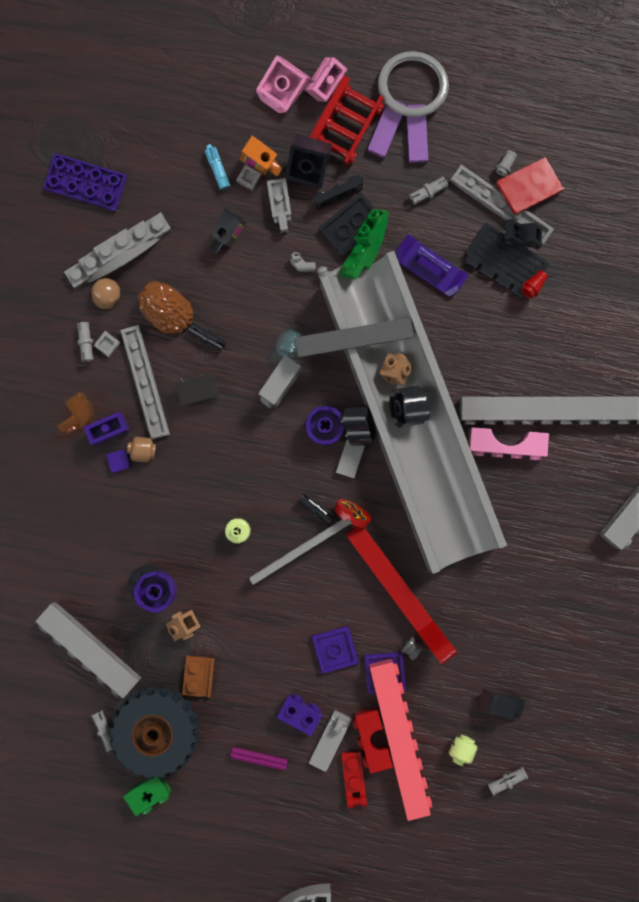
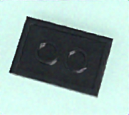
M360 193L320 226L318 231L339 256L344 258L356 246L357 242L354 237L369 213L375 208Z

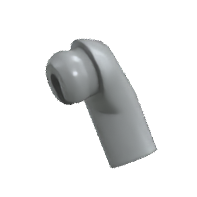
M298 252L291 254L290 262L297 271L316 272L315 262H305Z
M324 266L319 267L317 270L318 277L322 278L327 275L329 277L340 276L338 272L342 266L333 271H327V267Z

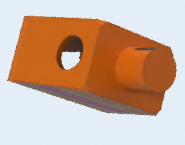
M252 135L242 150L239 160L263 175H266L269 170L278 177L283 169V166L275 161L277 154Z

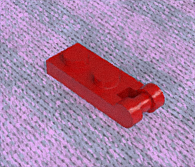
M361 750L342 752L348 809L354 808L357 805L366 807L367 800ZM360 792V797L353 798L352 793Z

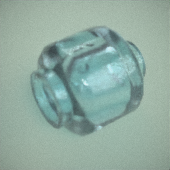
M290 328L281 331L275 343L276 348L279 350L278 354L283 357L286 355L288 358L289 356H297L294 338L301 337V334Z

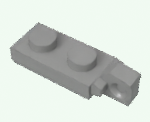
M286 179L269 180L267 185L272 217L275 224L279 223L281 233L288 232L287 222L291 221L292 217Z

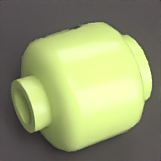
M236 518L227 523L225 534L229 541L242 543L249 538L251 528L246 520Z
M464 735L453 739L449 755L453 758L454 763L463 766L464 763L470 764L473 762L477 751V746L474 744L475 740Z

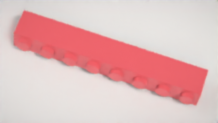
M392 659L369 664L407 820L430 816L429 808H433L430 796L425 794L424 789H428L425 777L421 778L420 770H423L421 759L416 758L415 751L419 750L416 739L412 740L410 732H414L411 720L407 721L406 713H409L407 702L402 701L401 694H404L402 682L398 683L396 676L400 675L397 663L393 664Z

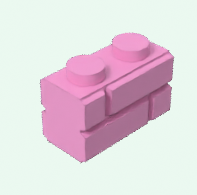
M325 57L313 75L311 83H308L305 91L317 101L327 102L347 71V68L334 57Z

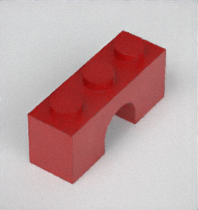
M373 707L355 712L356 718L352 720L355 730L360 732L361 737L357 739L360 749L365 751L366 756L362 757L365 768H369L370 774L393 768L387 744L377 746L370 741V737L375 731L383 729L378 708Z

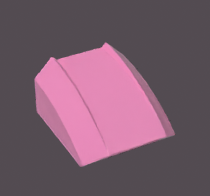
M276 55L258 85L256 92L260 100L276 112L286 113L300 96L311 78L289 61Z

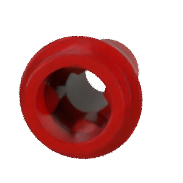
M539 270L537 274L522 284L521 292L530 299L537 297L545 281L548 279V275L544 271Z

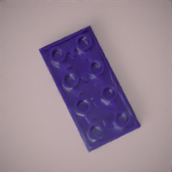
M54 153L43 189L117 212L128 176Z

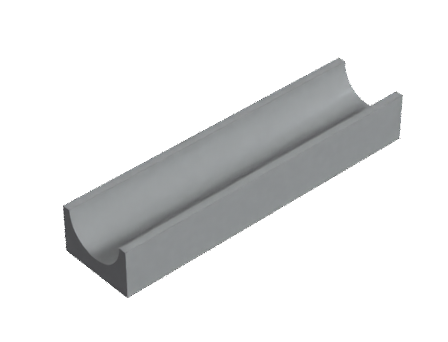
M395 252L387 253L383 258L373 263L369 270L362 269L357 279L342 278L341 276L329 277L328 275L320 278V288L336 330L405 318L411 319L414 333L413 338L344 351L364 404L370 409L378 441L427 570L434 574L444 567L467 557L507 546ZM388 353L394 355L396 353L403 354L412 365L411 372L407 376L404 386L387 383L379 374ZM410 386H419L421 389H426L428 393L427 409L430 412V419L421 425L397 427L395 423L398 422L396 418L392 419L389 408V399L394 395L392 390Z

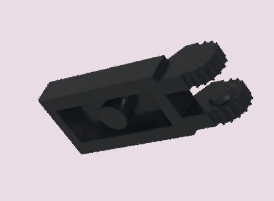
M360 175L352 176L344 184L339 183L329 191L319 192L314 197L316 209L321 210L362 190L363 177Z

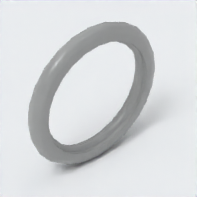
M411 51L397 54L386 62L379 74L378 88L380 95L384 97L383 101L394 112L408 117H422L431 114L444 103L448 95L449 81L445 69L436 59L422 52ZM405 61H419L427 64L436 72L440 87L437 97L430 104L421 108H410L399 104L392 98L388 91L387 81L390 72L398 64Z

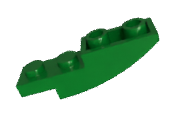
M372 209L363 225L359 228L354 237L357 244L338 272L342 278L357 279L362 269L369 270L372 266L385 235L389 214L387 210Z

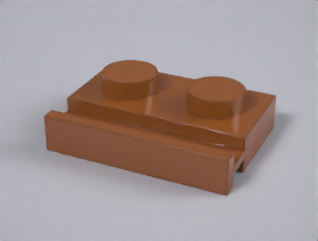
M186 656L182 695L211 697L215 658Z

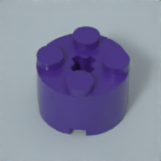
M319 406L312 410L306 420V431L309 438L322 446L336 443L344 431V426L341 424V413L330 406ZM321 422H329V430H321Z
M152 571L143 575L136 583L134 589V597L137 604L149 612L163 611L174 602L177 595L175 580L169 573L164 571ZM154 586L156 589L160 590L158 596L156 593H152Z

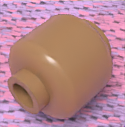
M136 436L132 442H128L127 453L130 454L132 461L148 463L150 459H154L156 444H153L150 438Z

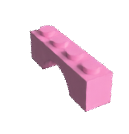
M470 428L468 445L474 456H484V453H492V457L503 458V454L511 455L513 459H522V456H530V460H541L542 457H547L549 433L528 432L520 443L514 446H507L496 440L491 429Z

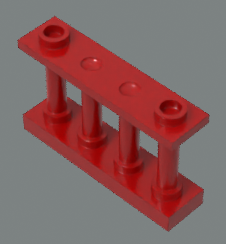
M343 76L309 138L333 144L332 151L345 158L344 167L347 168L350 163L353 164L356 160L358 147L377 114L380 115L385 105L383 104L384 97L380 95L377 102H374L352 90L350 78ZM343 97H350L371 108L372 111L368 118L342 106L343 103L341 101ZM341 113L363 125L359 135L333 122L332 117L334 114ZM331 129L352 140L354 144L350 151L325 139L323 136L325 130Z

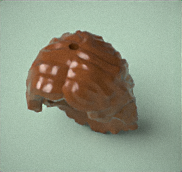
M152 281L139 293L138 302L142 315L164 334L182 333L183 330H186L192 324L193 309L191 308V303L173 287L165 283Z

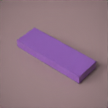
M396 101L406 107V104ZM387 105L368 147V152L383 158L386 157L402 118L401 114L394 112Z
M407 105L406 107L421 108L426 105ZM426 115L422 117L407 116L409 163L428 162Z

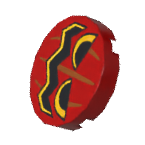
M339 499L334 507L335 512L341 519L352 521L351 524L355 527L365 528L371 521L368 512L349 500Z

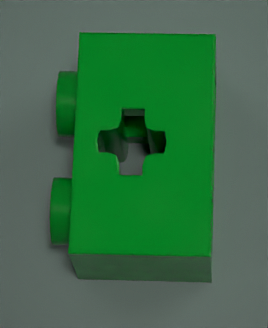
M154 776L153 779H145L126 791L123 797L135 816L140 813L145 815L153 809L152 806L158 802L160 805L169 798L168 795L171 792V788L164 778L159 779L158 776ZM152 793V796L146 797L145 794Z

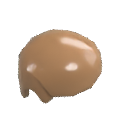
M110 278L99 279L91 290L92 301L99 308H113L120 299V287L116 281Z

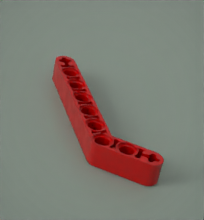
M354 527L345 535L439 662L443 665L458 654L366 529Z

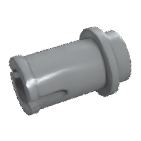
M510 150L506 151L501 163L496 166V172L501 176L510 174V168L517 158V154Z

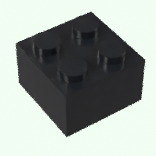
M296 134L290 147L285 179L322 188L333 144Z

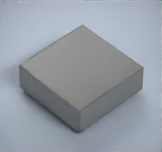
M245 164L236 182L253 191L262 177V173Z
M104 331L93 346L110 358L121 342Z

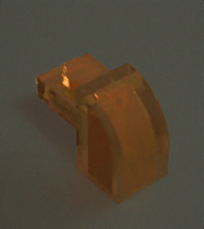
M79 392L65 402L73 415L57 425L62 433L68 432L70 434L78 429L77 425L84 428V426L92 423L94 408L85 393Z

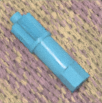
M209 144L205 150L209 165L213 170L220 190L227 189L231 185L221 163L222 160L216 147H212Z

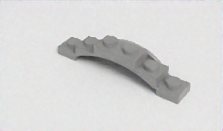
M159 213L146 222L143 220L128 230H122L94 247V251L79 259V263L64 271L72 286L77 289L85 283H90L126 265L159 241L161 236L170 232L171 228L162 213Z

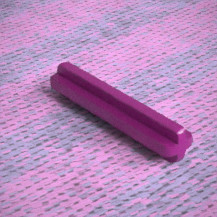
M235 747L231 750V759L279 770H285L287 767V759Z

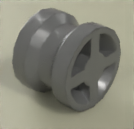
M411 636L401 647L400 651L407 653L413 661L421 653L424 645L417 643L415 638Z

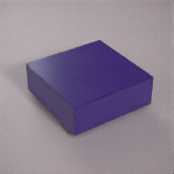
M126 449L107 454L111 473L131 468Z

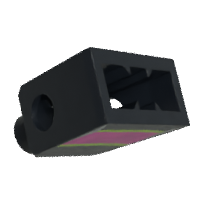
M225 208L210 234L215 238L210 249L220 254L225 245L231 248L247 222ZM227 231V235L223 238L224 232Z

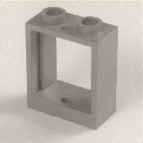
M285 355L258 393L261 403L269 408L272 406L276 408L301 373V366Z

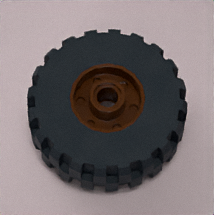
M151 686L148 689L143 688L131 694L118 707V710L113 715V722L109 729V734L111 735L109 742L111 748L115 750L113 755L116 760L120 759L122 761V767L126 771L129 768L134 771L133 775L137 777L140 774L145 775V779H153L154 776L162 779L166 778L168 774L173 775L177 773L181 767L188 763L199 741L200 723L197 721L198 715L196 710L193 711L191 707L192 703L188 699L185 700L180 692L177 691L175 693L168 687L158 688V686Z

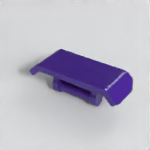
M408 234L396 250V257L400 265L446 296L450 297L457 293L469 276L465 271L458 269L418 242L412 235Z

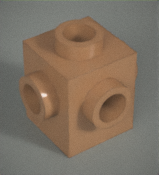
M388 353L379 374L387 383L404 386L407 376L411 372L412 365L405 355Z
M192 610L184 614L180 611L171 616L172 620L166 623L168 632L174 641L180 638L183 641L193 636L192 632L201 627Z

